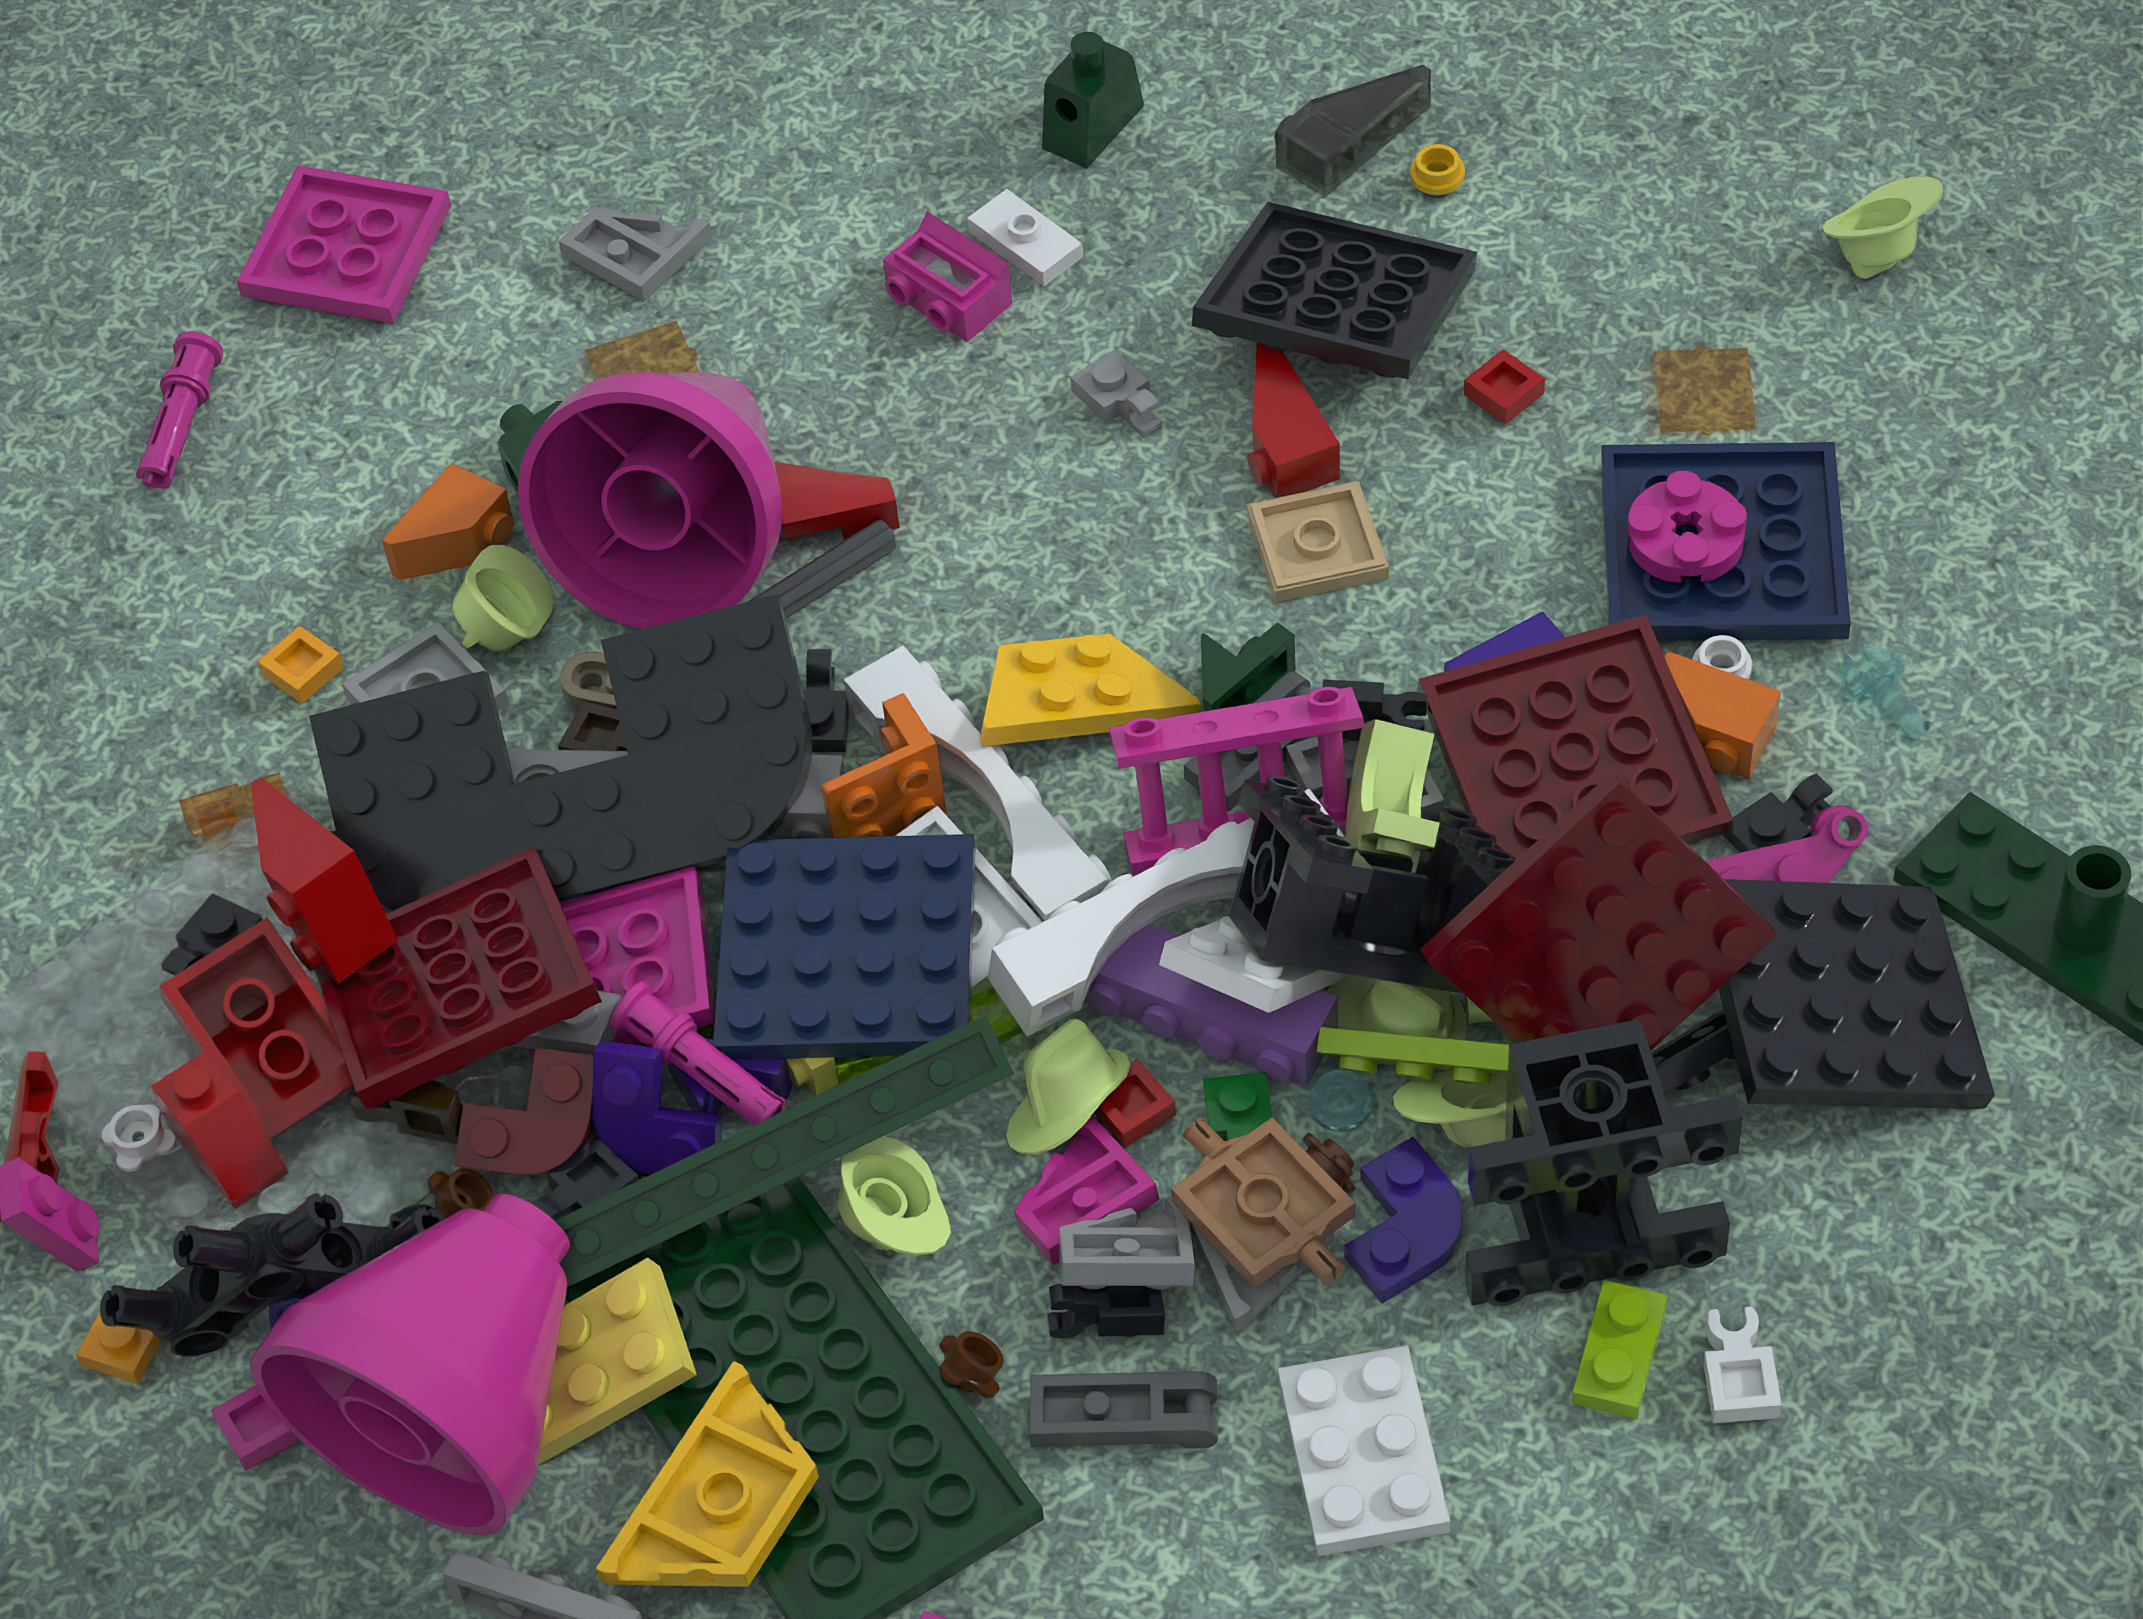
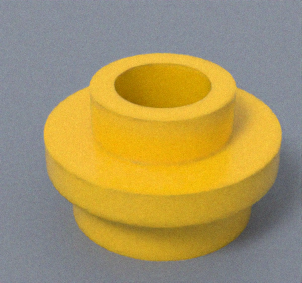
M1433 144L1424 147L1418 152L1410 166L1412 184L1419 191L1430 195L1451 193L1462 185L1465 178L1464 163L1459 158L1458 153L1447 145Z

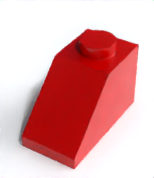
M205 1051L151 1086L168 1128L235 1209L289 1173L286 1165L239 1091Z

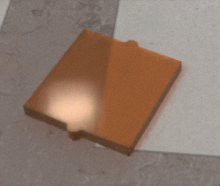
M677 321L585 350L587 360L595 376L593 381L623 373L699 372L695 363L697 360L696 349L688 347Z
M1699 345L1695 350L1654 351L1653 358L1660 432L1702 431L1705 435H1711L1713 431L1755 429L1756 422L1748 348L1706 349L1705 346Z

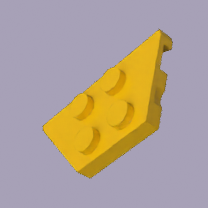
M1110 633L999 645L979 741L983 747L1109 732L1110 727L1126 725L1131 720L1147 717L1158 720L1199 713L1201 702L1195 695Z
M733 1361L597 1565L596 1571L599 1581L607 1585L749 1587L819 1477L816 1464L799 1441L793 1440L786 1431L785 1422L771 1403L767 1405L758 1393L743 1365Z

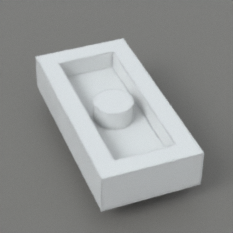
M1008 189L967 218L968 230L971 234L1042 286H1046L1083 258V245L1079 240Z

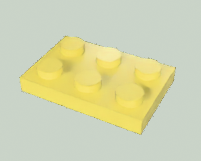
M649 1258L642 1260L564 1305L538 1465L697 1375L662 1269Z

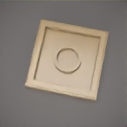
M1359 481L1247 504V517L1275 603L1389 579V566Z

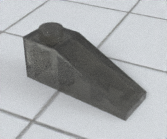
M1422 64L1310 100L1294 115L1285 117L1275 130L1276 168L1326 198L1431 107V69Z

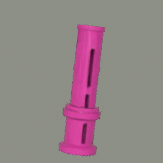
M195 331L183 332L178 334L174 341L173 352L175 353L172 367L165 371L160 381L163 401L154 421L144 455L136 471V477L138 479L143 478L141 483L148 487L162 489L170 487L197 407L202 406L209 399L211 386L208 381L213 368L219 366L222 361L223 348L214 338L204 333Z
M640 981L634 985L613 1010L609 1019L610 1027L617 1032L626 1030L646 1047L662 1050V1064L670 1065L673 1063L713 1096L742 1116L752 1126L785 1110L787 1101L784 1098L779 1097L765 1087L736 1062L696 1033L697 1025L694 1024V1019L687 1013L676 1014L652 995L653 988L647 982Z

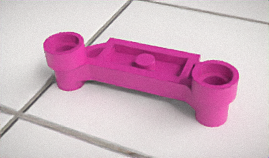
M1828 807L1817 813L1812 820L1810 827L1811 837L1710 859L1705 862L1723 879L1829 883L1850 854L1866 838L1868 824L1861 813L1850 807ZM1841 819L1849 826V836L1846 840L1839 835L1837 830Z

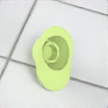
M1914 176L1896 180L1877 188L1845 212L1827 220L1822 226V230L1825 235L1838 239L1842 253L1851 264L1855 275L1859 278L1867 279L1891 268L1913 253L1917 241L1918 217L1929 210L1941 198L1944 190L1939 180L1928 176Z
M490 545L479 553L466 572L465 580L454 597L452 611L456 620L466 632L461 643L465 649L479 643L492 651L503 652L523 639H532L537 636L551 615L555 602L552 587L545 574L530 558L520 551L505 545Z
M1356 975L1330 985L1327 990L1328 993L1338 996L1339 1029L1465 1040L1467 1037L1466 1014L1461 1002L1449 991Z
M1075 1018L1069 1019L1049 1037L1034 1046L1026 1055L1023 1063V1073L1028 1095L1018 1106L1008 1124L1006 1137L1011 1149L1024 1155H1036L1054 1149L1070 1139L1088 1121L1104 1099L1127 1077L1131 1066L1127 1054L1117 1049H1105L1100 1040L1090 1032L1086 1024Z
M1453 1071L1434 1073L1433 1080L1413 1079L1401 1086L1393 1096L1394 1109L1403 1117L1417 1122L1441 1124L1449 1139L1462 1147L1469 1148L1505 1140L1507 1076L1492 1075L1491 1086H1479L1452 1081Z
M883 1136L841 1157L840 1176L842 1183L838 1193V1210L844 1224L855 1236L870 1243L875 1249H892L896 1252L914 1256L933 1254L945 1247L951 1234L949 1218L928 1164L913 1148L898 1139Z

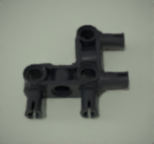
M314 1193L307 1197L305 1202L290 1214L265 1213L255 1215L243 1220L230 1230H215L187 1225L184 1227L185 1231L180 1230L176 1235L173 1245V1255L179 1267L185 1268L156 1290L127 1288L119 1285L112 1286L111 1290H107L101 1299L100 1316L106 1326L150 1330L159 1340L170 1341L171 1351L175 1355L195 1357L223 1348L230 1339L249 1327L248 1322L269 1305L293 1298L304 1299L446 1218L436 1209L430 1208L427 1211L426 1207H421L413 1212L410 1218L395 1228L343 1222V1211L335 1198L327 1194L320 1197L319 1193Z

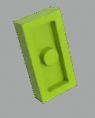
M1603 1280L1574 1385L1572 1404L1632 1419L1638 1418L1667 1309V1294Z

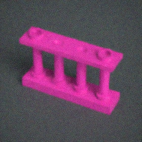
M1321 687L1306 695L1158 720L1147 717L1131 720L1126 725L1110 727V739L1118 768L1135 766L1143 827L1138 830L1123 832L1125 853L1131 875L1134 877L1154 867L1163 855L1173 849L1184 848L1188 850L1206 841L1215 829L1225 823L1236 822L1239 824L1251 818L1245 811L1227 814L1220 754L1222 751L1257 746L1261 783H1266L1268 776L1285 778L1281 741L1317 736L1323 796L1317 800L1339 827H1346L1349 793L1347 789L1342 731L1364 728L1363 716L1352 687L1342 689ZM1196 756L1203 817L1197 820L1167 824L1159 762Z

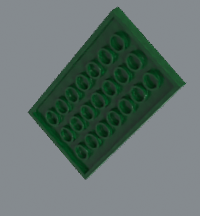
M799 1177L567 1287L565 1298L570 1303L646 1258H649L661 1267L697 1374L695 1377L641 1407L671 1453H673L733 1361L743 1365L758 1393L767 1405L771 1403L785 1422L786 1431L793 1440L799 1441L816 1464L819 1478L756 1574V1577L785 1619H884L1044 1520L1041 1504L954 1386L941 1376L937 1363Z

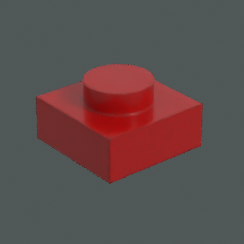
M1504 349L1464 379V396L1505 425L1542 396L1545 390V378Z
M1139 1059L1130 1063L1131 1066L1127 1077L1104 1099L1094 1112L1124 1148L1176 1115L1175 1101Z

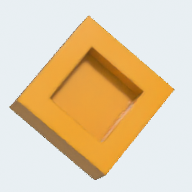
M300 625L257 661L264 678L301 704L307 701L344 668L340 653Z
M99 1312L76 1356L83 1367L139 1384L163 1340H159L150 1330L106 1326L102 1322Z

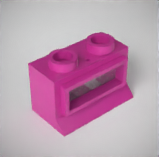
M928 211L917 232L883 259L885 287L889 295L898 304L903 306L909 304L926 315L938 330L942 332L950 331L966 342L971 340L1012 305L1008 262Z

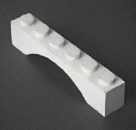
M903 645L844 679L849 715L883 753H886L879 734V730L886 727L882 702L902 693L906 695L936 742L940 770L966 785L988 806L1003 828L1013 853L1011 869L1012 888L1042 922L1048 920L1050 915L1065 903L1070 901L1082 903L1100 894L1111 882L1109 872L1102 861L1093 854L1088 857L1077 845L1075 834L1068 822L1061 815L1053 817L1042 805L1041 796L1033 782L1027 776L1023 775L1019 778L1008 765L1007 757L1001 746L982 747L979 741L981 734L975 728L974 720L968 708L961 700L955 699L952 701L945 694L936 672L926 661L918 663Z
M1310 789L1304 791L1311 800L1320 804ZM1321 805L1320 810H1321L1324 814L1328 815V813L1325 811V809H1324L1323 806ZM1249 818L1239 824L1236 822L1225 823L1215 829L1206 841L1188 850L1184 848L1173 849L1163 855L1154 867L1134 877L1131 874L1119 876L1111 881L1100 894L1082 903H1079V901L1065 903L1056 909L1048 920L1028 930L1023 927L1016 928L1002 936L995 946L992 947L988 980L1026 1036L1028 1037L1081 1010L1091 983L1107 959L1132 934L1161 916L1189 905L1224 898H1234L1254 821ZM1338 828L1337 835L1345 837Z

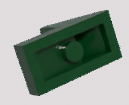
M1277 622L1260 637L1255 636L1249 639L1243 645L1238 655L1234 656L1208 635L1201 634L1203 711L1253 704L1283 676L1291 671H1295V635Z

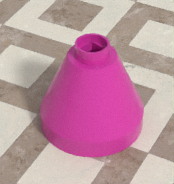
M649 372L616 374L592 381L570 394L547 418L530 441L521 463L518 483L519 508L528 539L540 561L552 577L579 602L593 611L625 625L645 629L738 604L762 574L778 544L782 524V498L765 420L751 392L743 384L727 376L711 372Z
M494 1195L483 1211L476 1209L460 1210L288 1307L251 1356L250 1371L253 1381L273 1412L305 1445L360 1487L439 1527L470 1535L496 1533L506 1524L536 1477L567 1291V1278L560 1266V1262L570 1249L569 1239L563 1229L549 1215L533 1204L513 1195Z

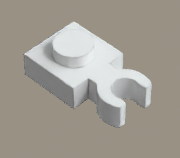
M1752 1306L1744 1307L1743 1328L1739 1331H1729L1721 1325L1718 1309L1710 1310L1708 1314L1706 1335L1710 1345L1716 1351L1705 1352L1703 1366L1713 1424L1780 1418L1782 1403L1772 1346L1752 1348L1757 1340L1759 1326L1757 1312Z

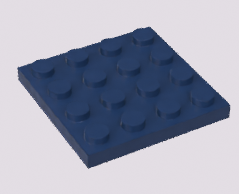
M1835 442L1601 445L1608 625L1647 615L1657 641L1707 640L1719 635L1730 636L1737 640L1849 639L1851 622ZM1691 471L1695 473L1701 480L1716 484L1728 491L1746 509L1747 518L1742 555L1732 569L1714 580L1700 582L1701 575L1692 577L1681 576V583L1667 582L1654 577L1642 569L1633 559L1630 552L1627 527L1628 515L1633 502L1643 491L1659 482L1666 481L1668 476L1674 472ZM1676 526L1675 534L1680 536L1687 531L1695 535L1699 534L1694 526Z
M974 834L754 840L742 848H727L713 1046L731 1060L901 1056L970 1023L976 853Z

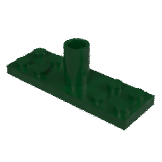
M1969 792L1895 867L1893 880L1901 886L1931 887L1932 892L1936 895L1940 911L2143 1046V903L2128 894L2131 868L2127 860L2116 850L2099 845L2083 847L2069 856L1983 799Z

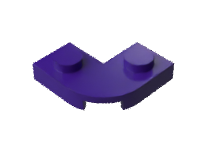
M600 1040L593 1050V1122L600 1140L630 1168L646 1174H653L722 1141V1115L661 1107L662 1050L653 1047Z
M1414 1136L1360 1167V1180L1390 1215V1218L1344 1245L1345 1259L1381 1304L1444 1266L1453 1256V1248L1462 1230L1463 1208L1456 1188Z

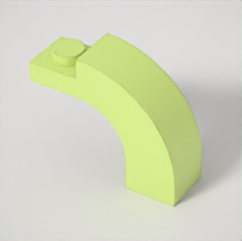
M1375 719L1364 724L1360 735L1347 805L1346 839L1355 842L1357 845L1356 849L1409 858L1414 862L1411 872L1416 873L1420 851L1434 848L1440 824L1421 818L1422 791L1434 734Z

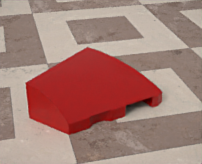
M774 462L782 498V528L785 539L840 527L843 539L846 540L876 520L884 521L892 530L900 528L896 499L888 478Z
M29 1051L20 1067L4 1164L19 1157L42 1174L50 1176L57 1183L60 1169L47 1143L45 1134L59 1082L46 1053Z

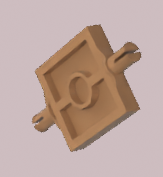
M1202 1117L1195 1119V1126L1192 1122L1189 1123L1183 1132V1137L1194 1146L1204 1159L1195 1172L1171 1188L1173 1204L1253 1289L1287 1265L1297 1263L1298 1261H1303L1321 1280L1323 1285L1333 1284V1278L1337 1281L1345 1271V1265L1322 1243L1327 1236L1356 1216L1355 1202L1273 1117L1249 1134L1230 1139L1229 1141H1224Z

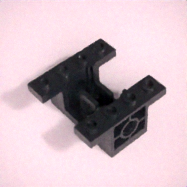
M1268 776L1266 783L1244 780L1238 803L1254 821V826L1229 918L1262 960L1463 994L1426 960L1420 949L1517 859L1514 855L1504 851L1496 843L1497 838L1494 835L1484 831L1477 824V818L1474 815L1453 808H1442L1440 815L1421 812L1422 819L1440 823L1434 848L1426 849L1430 856L1423 875L1411 872L1414 862L1409 858L1356 849L1357 845L1355 842L1338 836V824L1332 821L1333 818L1330 815H1326L1320 810V804L1310 799L1303 791L1304 787L1302 784L1279 776Z
M1640 1019L1509 1044L1505 1140L1469 1147L1468 1185L1474 1206L1491 1202L1510 1205L1520 1241L1466 1252L1465 1285L1471 1306L1483 1303H1490L1494 1306H1506L1520 1301L1525 1295L1549 1290H1554L1557 1293H1572L1583 1289L1590 1282L1615 1277L1624 1281H1632L1649 1275L1655 1269L1682 1265L1686 1268H1699L1712 1263L1717 1257L1726 1256L1730 1221L1723 1201L1659 1214L1648 1176L1656 1174L1664 1168L1690 1163L1711 1165L1722 1161L1727 1156L1738 1154L1743 1117L1736 1096L1669 1108ZM1588 1212L1596 1217L1583 1219L1576 1217L1574 1214Z

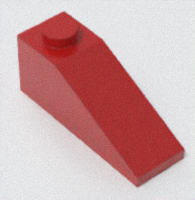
M1257 342L1252 426L1253 452L1247 455L1248 465L1255 482L1259 486L1267 484L1273 496L1279 498L1303 493L1339 480L1340 443L1283 351L1272 350L1265 344Z

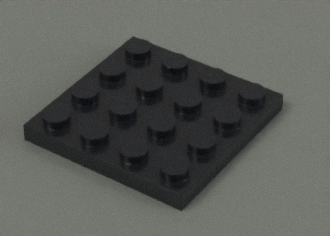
M1267 202L1193 306L1192 326L1209 330L1220 337H1238L1265 344L1272 350H1290L1318 357L1321 361L1328 364H1346L1371 370L1381 377H1399L1408 380L1474 274L1477 252Z
M1724 879L1769 922L1778 934L1718 989L1748 1104L1983 1109L1988 1106L1995 1093L1938 901L1931 887Z

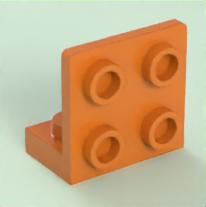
M904 693L882 702L886 727L879 730V734L887 755L834 778L821 786L830 838L896 836L936 806L945 815L947 814L936 742Z

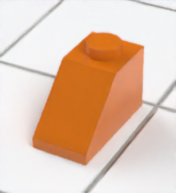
M451 463L382 539L392 576L402 580L472 565L479 553L488 546L503 545L509 538L515 525L507 491L505 488Z
M1667 651L1664 658L1712 770L1719 773L1731 772L1749 779L1777 726L1781 691Z

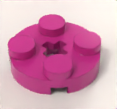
M1677 471L1670 474L1666 481L1659 482L1643 491L1633 502L1628 515L1627 535L1630 540L1629 549L1633 559L1642 569L1661 580L1681 583V576L1692 577L1701 575L1700 582L1714 580L1732 569L1742 555L1747 512L1745 507L1722 487L1701 480L1698 475L1691 471ZM1676 526H1694L1699 534L1695 535L1687 531L1680 536L1675 534Z

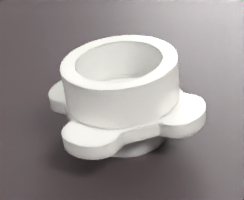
M150 1104L125 1107L118 1111L110 1123L103 1128V1142L105 1145L112 1146L118 1154L116 1163L122 1171H137L141 1168L143 1162L153 1159L157 1154L167 1155L175 1148L176 1137L172 1131L165 1130L160 1122L162 1115L158 1107ZM144 1136V1139L141 1141H133L137 1137Z

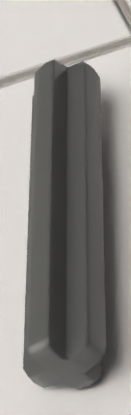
M876 520L749 601L777 594L781 598L785 618L893 551L897 546L895 535L884 521Z

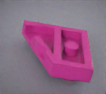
M1093 1116L1076 1132L1077 1135L1063 1155L1054 1152L1042 1169L1041 1180L1034 1187L1028 1189L1014 1209L1019 1229L1052 1266L1059 1262V1227L1084 1220L1102 1219L1109 1213L1127 1208H1132L1136 1213H1139L1160 1200L1156 1183Z

